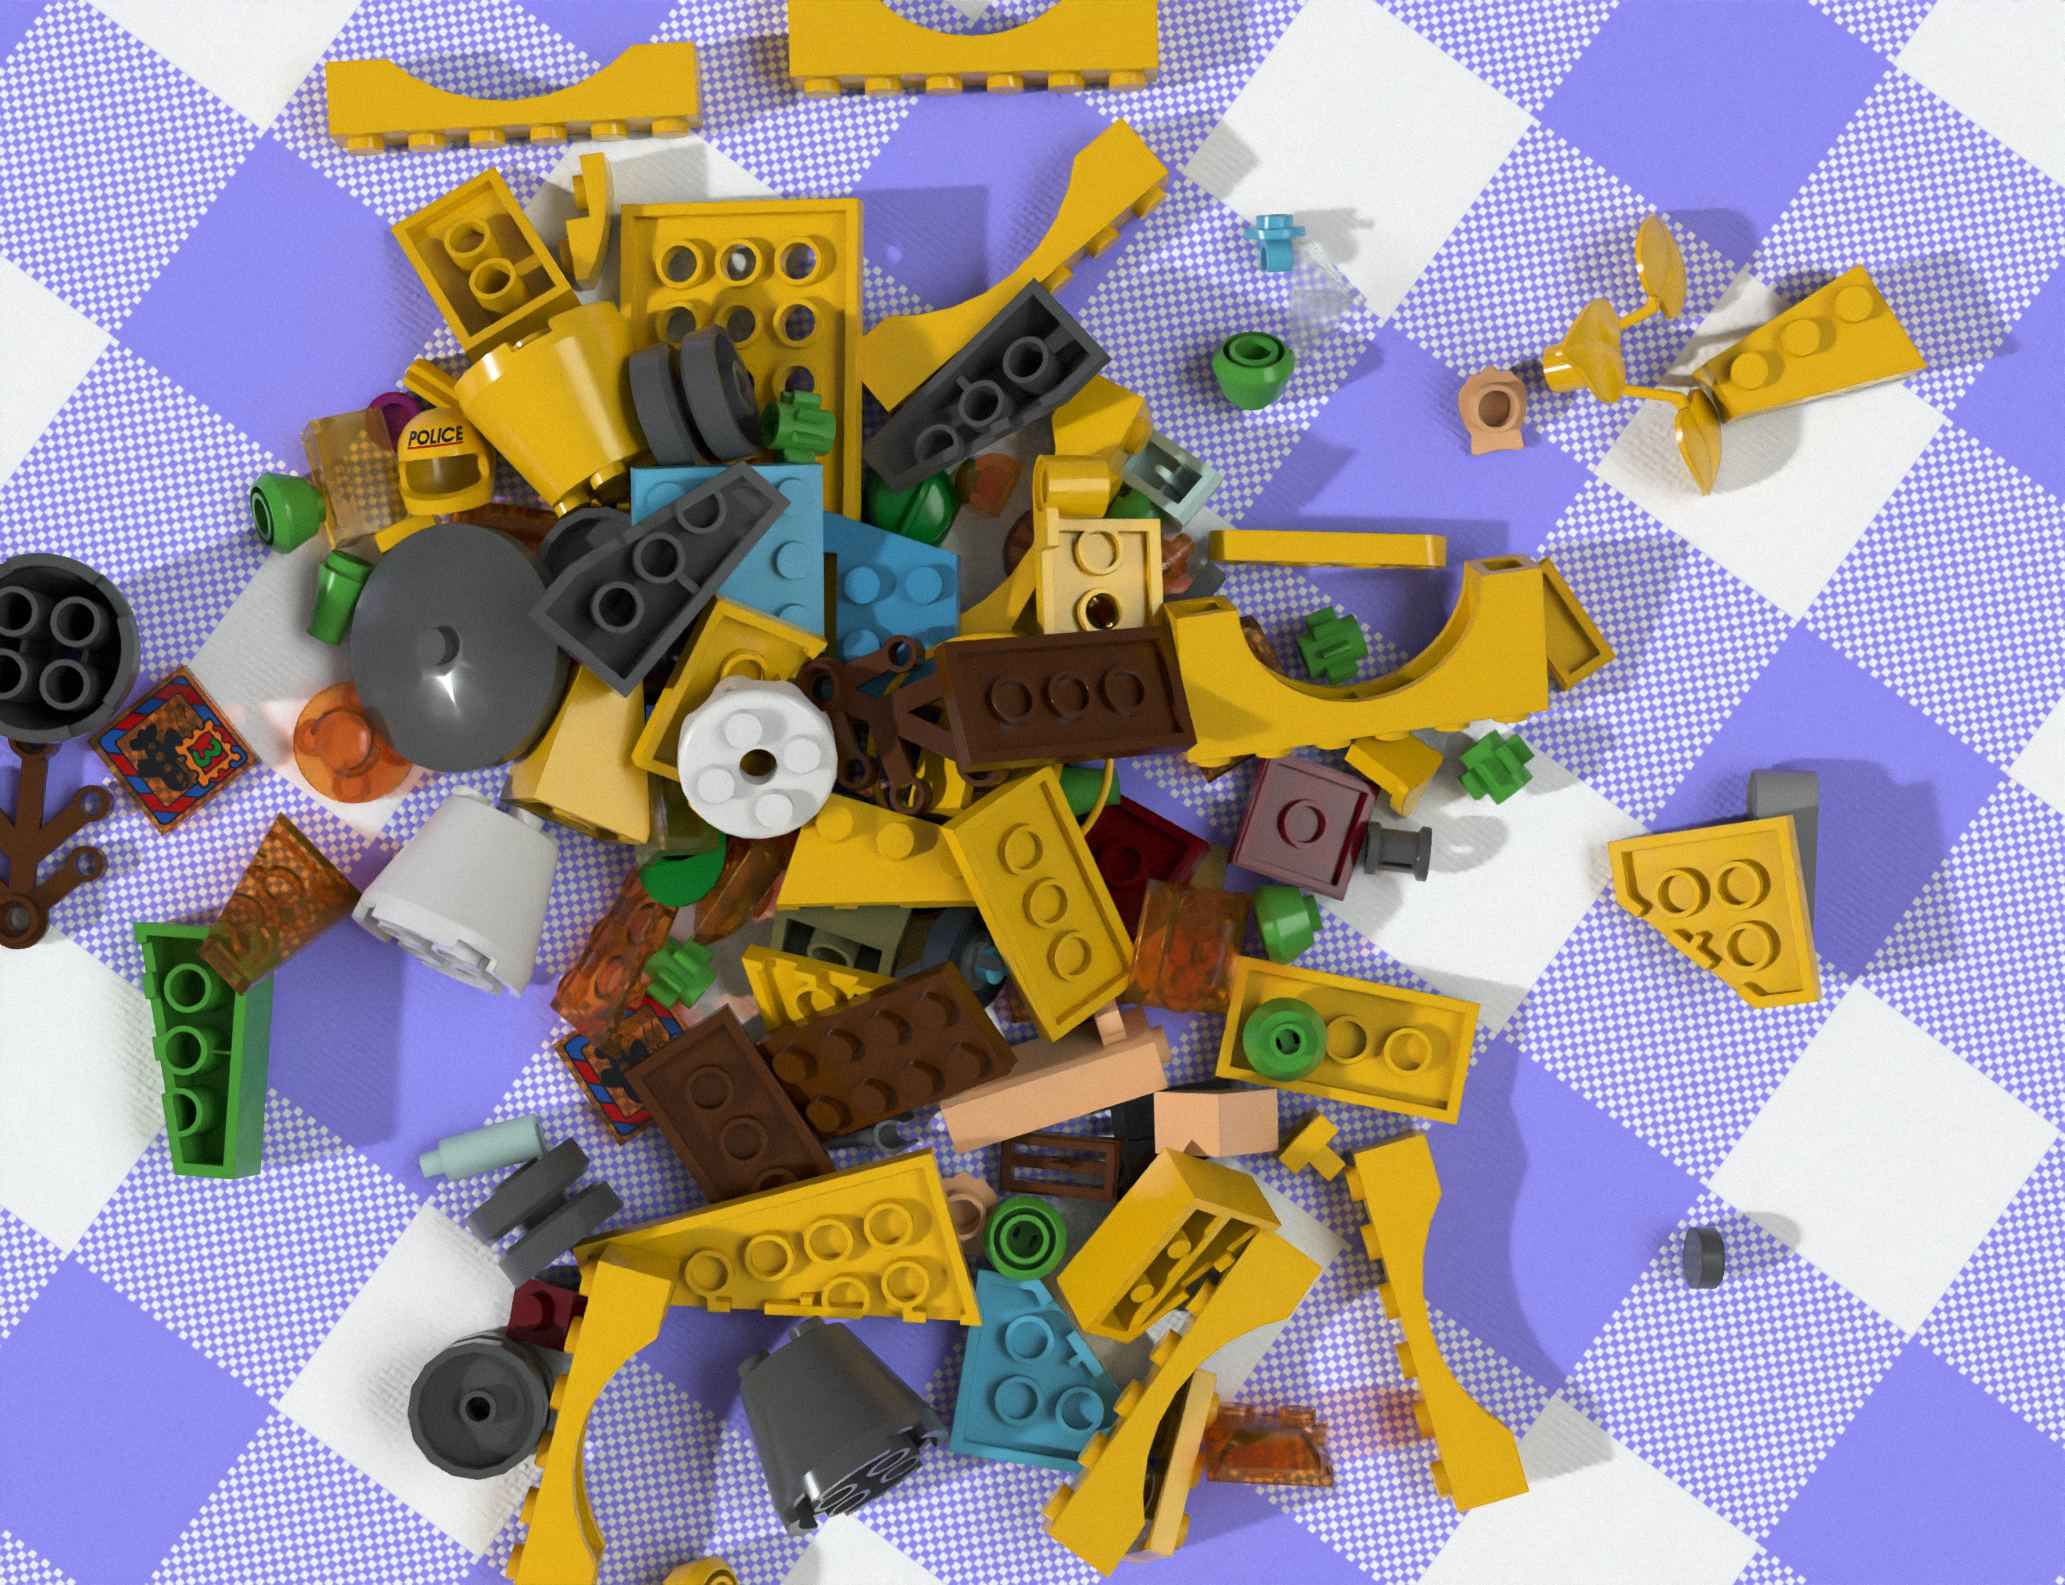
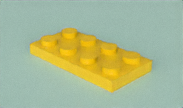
M1051 765L1026 767L940 827L1040 1039L1052 1043L1056 1042L1146 975Z
M1238 955L1214 1075L1457 1125L1481 1004L1292 965L1283 966L1268 960ZM1281 997L1295 998L1309 1004L1318 1012L1327 1031V1048L1321 1063L1306 1077L1290 1082L1275 1081L1260 1074L1250 1064L1243 1047L1245 1024L1252 1012L1266 1001ZM1295 1032L1293 1033V1037L1295 1044H1298L1299 1037L1298 1034ZM1276 1038V1046L1278 1049H1281L1280 1040Z

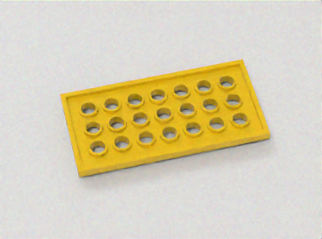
M859 198L621 204L620 313L630 327L635 349L665 341L680 352L681 343H674L668 334V325L671 318L680 311L692 312L696 321L695 330L716 323L727 332V322L733 313L742 309L750 310L755 318L754 331L748 339L734 342L746 370L753 376L754 394L760 418L765 406L770 401L780 402L781 392L785 391V383L790 374L799 369H807L811 372L814 379L812 393L822 395L819 409L831 411L836 420V435L830 452L824 457L815 456V462L823 464V510L861 522L864 202ZM810 247L815 254L814 269L805 278L792 279L786 269L789 255L797 248ZM739 249H751L756 258L753 273L744 280H732L727 270L729 258ZM692 250L697 261L694 274L686 281L674 282L669 274V263L672 257L679 251ZM799 308H809L815 318L812 333L803 340H791L786 332V321L789 315ZM763 446L760 456L748 459L746 463H773L776 449ZM715 455L713 456L712 465H727ZM631 493L617 502V510L631 515ZM824 554V638L829 644L825 647V652H820L816 658H836L837 554ZM704 607L699 611V613H698V614L693 618V620L690 622V623H691V626H692V631H693V629H694V627H695V625H696V623H697V621H698V619H699V617H700V615H701V613H702ZM808 657L786 681L794 683L800 669L812 659ZM657 662L642 679L644 694H657V689L664 688L670 677L660 674ZM828 677L822 683L834 682L831 678Z

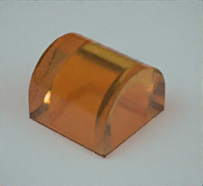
M1001 453L978 454L968 458L961 464L955 476L954 486L957 498L966 509L983 518L996 519V517H1000L1024 469L1022 467L1023 463Z

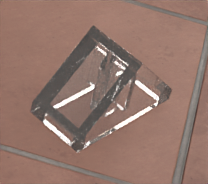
M1295 236L1292 243L1293 271H1290L1288 348L1291 350L1292 360L1295 361V368H1301L1363 309L1367 298L1309 237Z

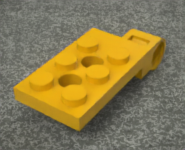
M1039 455L1035 462L1032 483L1038 635L1098 631L1099 629L1093 627L1086 616L1087 603L1094 596L1105 598L1114 608V623L1108 630L1164 626L1160 519H1100L1106 513L1110 493L1109 470L1103 455Z

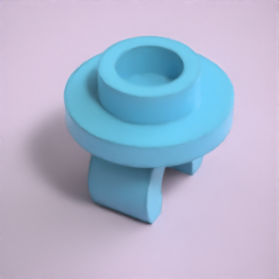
M1293 214L1256 216V227L1245 228L1244 236L1245 239H1260L1258 257L1261 271L1267 270L1268 273L1293 271V250L1290 238L1306 236V228L1301 225H1293Z

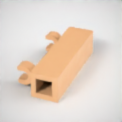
M1114 998L1094 1013V1021L1076 1026L1054 1043L1037 1038L1010 1047L1018 1062L1008 1075L938 1100L956 1154L960 1155L1169 1088L1162 1063L1172 1061L1173 1059L1162 1025L1150 1028L1142 1005L1119 1012Z

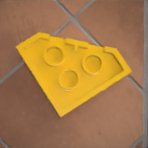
M1793 814L1607 842L1617 903L1636 918L1641 917L1665 935L1667 942L1705 971L1710 970L1737 991L1736 995L1753 1008L1762 1009L1811 1003L1823 999Z

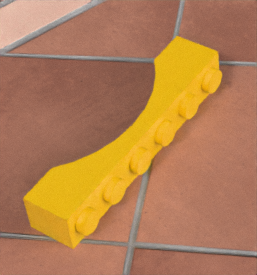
M694 41L631 45L609 66L581 83L548 95L518 100L475 99L442 91L412 77L387 58L325 62L329 136L341 148H348L349 154L356 156L380 155L385 153V145L408 144L409 150L413 152H438L446 149L445 142L469 141L470 147L477 149H496L505 147L507 145L506 139L526 137H530V141L534 145L552 146L567 143V135L591 134L592 140L597 142H619L628 139V132L652 130V135L655 138L676 139L688 136L689 128L704 127L700 55Z
M1120 117L1074 156L1069 187L1054 223L1037 249L1014 273L984 294L954 307L920 315L887 316L863 336L862 386L891 419L1033 278L1052 296H1055L1072 281L1075 274L1070 269L1089 254L1095 260L1116 244L1121 237L1117 229L1134 215L1143 220L1152 214L1168 197L1163 190L1169 186V171L1126 121Z
M1096 374L1068 403L1057 408L1051 417L1055 455H1103L1105 457L1110 478L1107 508L1114 501L1121 488L1123 476L1119 473L1130 454L1138 456L1145 448L1152 434L1154 424L1150 422L1152 414L1146 399ZM1034 542L1013 573L985 600L961 614V636L982 632L991 633L996 628H1003L1017 636H1031L1027 631L1037 615ZM944 698L925 707L942 715L946 705Z
M1416 1129L1348 1149L1352 1164L1342 1168L1352 1202L1363 1200L1369 1223L1359 1226L1369 1261L1380 1259L1387 1282L1377 1285V1290L1387 1321L1398 1318L1404 1342L1394 1344V1348L1404 1380L1415 1377L1422 1401L1412 1403L1411 1406L1422 1440L1432 1437L1439 1460L1430 1462L1429 1468L1439 1499L1450 1496L1452 1504L1459 1513L1530 1492L1512 1431L1502 1420L1480 1406L1459 1385L1444 1362L1429 1326L1423 1294V1256L1430 1222L1441 1198L1442 1190L1425 1133Z
M1261 1230L1231 1252L1235 1262L1221 1273L1219 1272L1213 1282L1204 1278L1197 1285L1184 1306L1185 1309L1191 1312L1177 1333L1169 1328L1159 1339L1149 1355V1359L1155 1365L1142 1384L1134 1379L1125 1388L1113 1407V1410L1119 1414V1417L1106 1435L1097 1431L1090 1438L1077 1459V1462L1084 1466L1070 1487L1063 1482L1060 1483L1041 1510V1514L1047 1517V1520L1040 1529L1108 1578L1145 1526L1143 1491L1147 1459L1159 1422L1176 1392L1201 1363L1228 1342L1258 1327L1288 1319L1323 1269V1267L1275 1232L1266 1237L1262 1234Z
M609 1241L599 1260L589 1258L579 1288V1295L589 1297L584 1318L579 1316L573 1317L564 1346V1352L574 1355L569 1375L559 1373L549 1404V1409L559 1412L554 1431L544 1430L535 1458L534 1466L544 1468L540 1487L530 1486L520 1516V1522L530 1526L525 1544L515 1543L505 1574V1578L515 1581L514 1585H596L607 1543L594 1517L585 1481L584 1447L589 1417L596 1398L607 1380L632 1355L657 1338L667 1318L681 1261Z

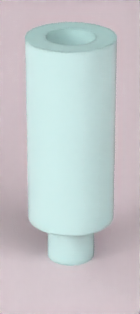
M532 1113L439 1139L438 1150L420 1154L419 1159L425 1178L445 1173L448 1180L452 1182L529 1161L535 1156L540 1158L545 1156L547 1151L540 1121L537 1115Z

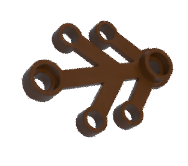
M895 635L887 640L883 648L846 665L840 660L831 657H818L808 661L798 672L794 685L820 711H825L829 716L838 755L837 779L845 788L865 790L872 787L879 777V765L876 759L868 753L860 752L849 714L868 722L891 785L889 793L891 805L899 813L921 814L930 807L933 800L930 784L925 779L916 777L902 738L954 761L959 776L969 785L975 787H994L1001 784L1008 777L1011 769L993 770L989 774L985 771L961 773L952 731L911 713L944 698L938 671L879 698L857 689L890 671L902 672L904 674L918 671L924 664L926 657L924 645L919 639L912 636ZM903 643H906L911 649V658L907 664L902 666L899 664L896 654L898 648ZM829 677L834 682V692L830 699L825 700L820 689L822 682ZM859 759L864 765L865 773L859 782H855L851 777L850 769L852 764ZM910 784L917 788L919 794L918 801L912 807H909L904 800V791Z
M8 738L10 748L22 758L15 824L0 807V849L11 861L9 886L0 877V944L6 948L19 950L38 944L46 936L50 927L49 910L82 883L96 882L103 878L108 870V858L103 850L95 846H80L72 850L68 855L66 867L36 888L38 864L89 822H100L107 819L115 807L114 797L107 788L98 785H87L75 793L72 804L42 827L49 758L58 753L63 742L46 744L38 749L32 743ZM92 792H97L103 800L102 809L95 815L89 814L85 809V799ZM87 852L95 857L97 863L95 871L89 876L84 875L78 867L80 857ZM19 907L24 908L30 917L29 924L24 930H18L12 923V914Z

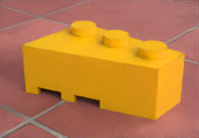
M1164 1147L1056 1280L1083 1331L1130 1343L1190 1297L1185 1287L1213 1266L1221 1273L1235 1262L1231 1254L1232 1251L1261 1230L1262 1234L1268 1237L1279 1229L1282 1224L1251 1175Z

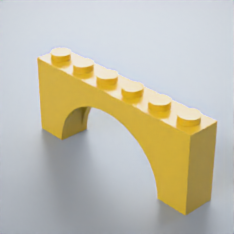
M788 0L789 77L793 89L804 90V96L808 98H836L841 95V89H865L867 96L894 97L902 94V88L926 87V93L929 95L953 96L961 94L963 86H987L988 93L1010 95L1023 92L1024 85L1048 84L1050 92L1076 93L1085 89V83H1109V89L1112 91L1134 92L1145 89L1146 82H1157L1159 69L1157 0H1060L1050 10L1024 25L1003 32L974 36L941 33L924 28L901 17L881 0Z
M1524 553L1464 561V575L1458 602L1447 624L1435 640L1423 652L1400 668L1383 676L1354 684L1318 685L1305 683L1279 674L1264 665L1251 652L1243 635L1238 610L1225 595L1163 603L1165 625L1169 626L1198 742L1187 752H1181V754L1188 763L1194 762L1195 765L1200 767L1223 766L1230 763L1233 756L1253 753L1260 758H1280L1289 755L1292 752L1291 748L1315 745L1319 749L1326 750L1341 749L1349 746L1352 743L1351 739L1374 736L1376 739L1383 741L1401 740L1409 737L1411 730L1431 727L1441 732H1457L1469 728L1472 721L1493 719L1499 723H1518L1527 720L1529 713L1549 710L1542 567Z

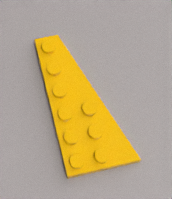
M933 1146L582 1238L573 1246L582 1277L589 1258L599 1260L609 1241L681 1261L670 1305L707 1307L708 1312L730 1313L731 1309L764 1310L766 1315L803 1317L820 1315L822 1318L859 1320L863 1316L901 1317L903 1322L926 1323V1319L960 1321V1325L982 1326L983 1317Z

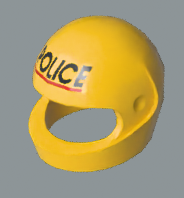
M442 407L426 410L413 417L404 426L397 448L400 473L398 488L408 513L413 515L456 513L481 507L494 499L497 463L495 447L465 417L462 410Z

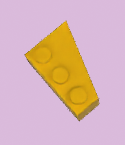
M1860 263L1713 357L1691 374L1699 387L1708 395L1723 424L1798 406L1802 403L1853 392L1857 389L1888 381L1892 382L1908 378L1928 366Z

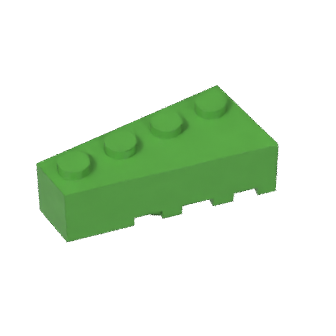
M133 922L136 944H141L146 970V974H141L145 999H150L156 1031V1036L152 1037L155 1061L161 1062L165 1093L161 1096L174 1175L239 1179L259 1175L261 1173L278 930L167 922Z

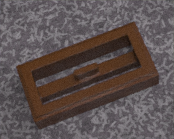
M1035 1130L1001 1141L999 1191L1118 1202L1122 1200L1123 1187H1120V1177L1124 1175V1163H1121V1152L1125 1151L1126 1138ZM1016 1144L1106 1152V1161L1015 1152ZM1014 1167L1105 1175L1104 1185L1015 1177Z

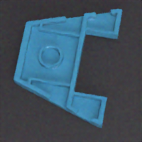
M823 510L824 554H837L836 659L846 665L883 648L887 640L895 635L915 637L922 642L925 650L948 639L961 636L960 555ZM903 643L898 648L896 654L897 660L902 666L907 664L911 658V649L906 643ZM935 657L928 659L918 671L911 673L898 689L937 672ZM890 671L857 689L877 698L882 697L887 686L897 675V672ZM834 683L821 684L820 690L825 700L832 697Z

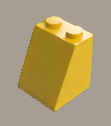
M573 658L570 663L565 692L552 721L536 742L513 760L499 800L608 845L646 844L651 833L648 771L635 766L630 757L645 728L643 681L641 680L629 696L624 698L615 694Z

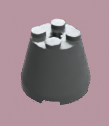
M28 553L7 558L6 562L0 564V735L21 742L55 744L80 738L107 722L125 702L136 683L141 667V643L134 613L118 587L107 576L86 563L50 553ZM78 648L83 650L81 662L63 659L64 649Z
M820 1315L813 1316L792 1329L789 1333L791 1342L770 1354L769 1350L758 1352L745 1360L737 1368V1372L742 1378L739 1385V1393L774 1510L790 1536L812 1533L818 1527L815 1518L826 1514L828 1518H831L843 1512L846 1516H849L878 1499L923 1466L920 1461L922 1457L920 1451L930 1442L936 1448L945 1443L949 1436V1432L936 1411L842 1322L825 1324Z

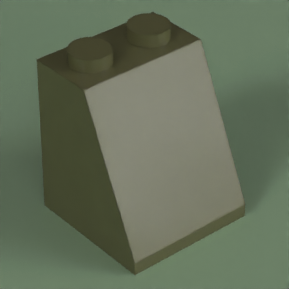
M834 789L831 791L834 794L878 806L867 797L856 792H840ZM905 814V815H908V816H911V817H915V818H918V819H921V820L928 821L926 818H924L923 816H921V815H919V814H917V815ZM899 905L858 906V909H834V906L800 907L799 910L777 911L776 909L770 948L893 977L917 908H900Z

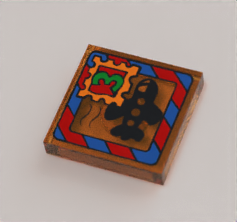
M181 665L87 740L161 836H169L263 761L187 665Z
M652 979L552 1045L620 1147L656 1123L623 1075L624 1069L690 1027L675 1004L670 1010H667L645 991L653 982Z

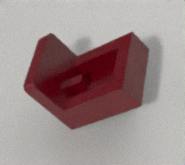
M534 1276L518 1289L515 1287L506 1336L565 1353L564 1346L573 1317L579 1316L584 1318L588 1297L579 1295V1288Z

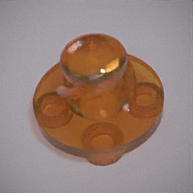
M354 681L338 683L322 690L305 705L297 719L293 734V751L297 766L305 780L316 791L332 800L360 804L381 799L397 789L413 767L414 763L395 752L376 732L361 706Z

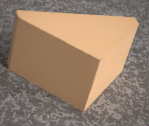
M1277 1088L1168 1090L1154 1092L1155 1153L1159 1154L1164 1147L1191 1156L1227 1157L1278 1151Z

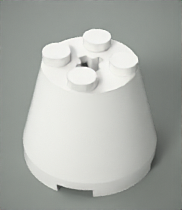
M459 784L453 795L449 796L363 892L352 913V918L363 929L383 942L390 943L392 937L399 939L397 942L399 947L422 959V964L446 976L500 996L504 987L507 986L509 989L508 994L520 999L533 974L560 853L558 848L561 842L554 836L541 830L544 821L534 814L515 806H511L506 814L490 807L491 800L482 793Z

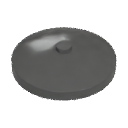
M464 523L434 525L421 529L397 543L385 554L368 577L357 602L351 628L350 660L354 686L365 715L373 728L395 752L410 762L430 770L453 773L478 772L496 768L510 762L525 752L543 734L552 721L565 692L571 656L525 615L554 581L548 568L528 546L517 538L488 526Z

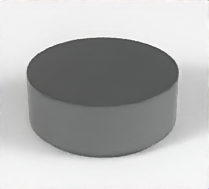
M1691 1227L1686 1233L1683 1248V1265L1687 1283L1692 1289H1716L1723 1280L1725 1248L1721 1234L1714 1227Z

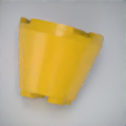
M610 301L595 302L570 309L549 318V328H544L528 335L513 347L508 342L501 344L470 367L454 386V390L459 397V406L465 417L554 509L559 520L580 509L588 508L592 504V500L597 499L601 507H606L631 493V484L629 482L631 480L630 467L660 466L646 439L632 395L629 358L636 349L631 330L623 315L617 310L614 302Z

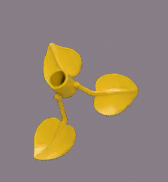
M1655 212L1648 213L1646 215L1647 218L1640 225L1635 244V261L1638 275L1644 290L1649 295L1645 305L1618 319L1613 307L1605 298L1601 297L1589 301L1572 323L1562 343L1548 345L1543 353L1544 375L1549 388L1554 393L1589 387L1592 394L1604 404L1617 403L1621 395L1665 401L1673 404L1678 411L1674 420V428L1681 454L1702 491L1701 496H1710L1721 462L1722 433L1717 412L1708 395L1700 388L1690 390L1686 397L1684 393L1678 391L1625 384L1626 370L1621 355L1620 331L1658 312L1659 308L1666 319L1677 318L1684 306L1687 291L1685 264L1678 244L1670 230Z

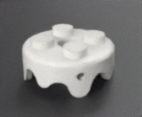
M744 675L729 676L715 686L711 696L697 710L686 716L681 727L677 764L682 790L692 808L707 823L727 834L742 838L766 839L785 835L803 826L820 811L829 798L837 777L838 755L829 716L825 711H820L791 682L782 680L759 681ZM754 749L766 750L776 758L774 768L762 776H752L744 772L739 765L740 761L747 752Z

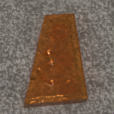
M280 811L269 826L263 841L247 864L241 879L224 904L197 952L242 997L350 916L362 893Z
M637 865L627 873L622 884V891L606 916L600 919L593 927L588 945L574 967L561 978L557 986L556 995L549 1005L597 1049L617 1060L626 1040L619 1036L617 1032L628 1005L639 1008L648 987L640 983L648 956L657 953L664 947L680 908L667 907L652 899L641 885Z

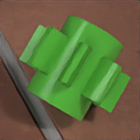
M793 390V392L782 391L780 402L770 401L765 406L760 419L759 437L761 444L765 448L776 449L773 463L815 462V456L824 457L830 452L836 435V420L831 411L819 409L822 400L821 394Z
M1332 605L1306 615L1304 623L1307 631L1294 636L1309 677L1312 679L1326 673L1330 685H1337L1358 677L1357 671L1359 669L1355 661L1368 657L1369 654L1354 615L1349 614L1337 619Z
M1494 729L1459 756L1468 770L1460 775L1458 780L1475 801L1488 794L1495 804L1499 805L1533 778L1524 764L1535 757V755L1518 733L1512 734L1504 740L1498 731Z
M693 935L688 938L684 945L673 936H670L642 969V972L653 980L645 991L667 1010H670L677 1000L690 1010L719 975L707 965L715 956L714 952Z

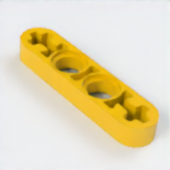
M1209 531L1208 562L1222 565L1439 570L1447 568V537L1424 534Z

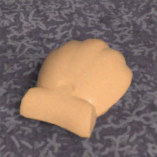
M1490 365L1485 367L1479 375L1472 374L1469 376L1465 385L1459 390L1458 408L1462 420L1471 434V454L1477 456L1496 450H1520L1524 448L1520 431L1527 408V390L1524 382L1520 378H1516L1512 371L1504 370L1501 372L1496 367Z
M965 1171L957 1173L953 1178H942L963 1252L985 1256L983 1230L989 1215L998 1206L995 1191L988 1186L985 1180L982 1178L975 1179L970 1173Z

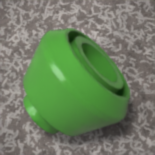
M1249 331L1237 333L1225 339L1214 350L1211 365L1223 395L1239 408L1253 411L1263 409L1279 399L1295 369V356L1278 337L1264 332Z
M265 472L251 486L250 507L256 531L264 546L281 555L291 553L317 535L319 522L326 520V505L320 489L317 486L310 487L307 480L303 477Z
M1262 884L1250 896L1258 932L1269 961L1283 966L1287 965L1315 944L1313 932L1323 930V925L1313 894L1302 897L1298 886Z
M1275 998L1261 1004L1248 1018L1243 1032V1047L1250 1064L1260 1074L1275 1081L1290 1082L1306 1077L1321 1063L1327 1048V1031L1322 1018L1309 1004L1295 998ZM1295 1032L1299 1037L1298 1044H1295L1293 1033ZM1276 1038L1280 1040L1281 1049H1278L1276 1046Z
M1032 1196L1010 1198L999 1204L991 1212L983 1230L985 1254L992 1266L1008 1278L1019 1281L1039 1279L1055 1269L1065 1253L1067 1232L1064 1221L1053 1206L1040 1198ZM1017 1227H1021L1018 1236L1013 1237L1014 1230ZM1036 1235V1242L1030 1246L1029 1243L1032 1237Z

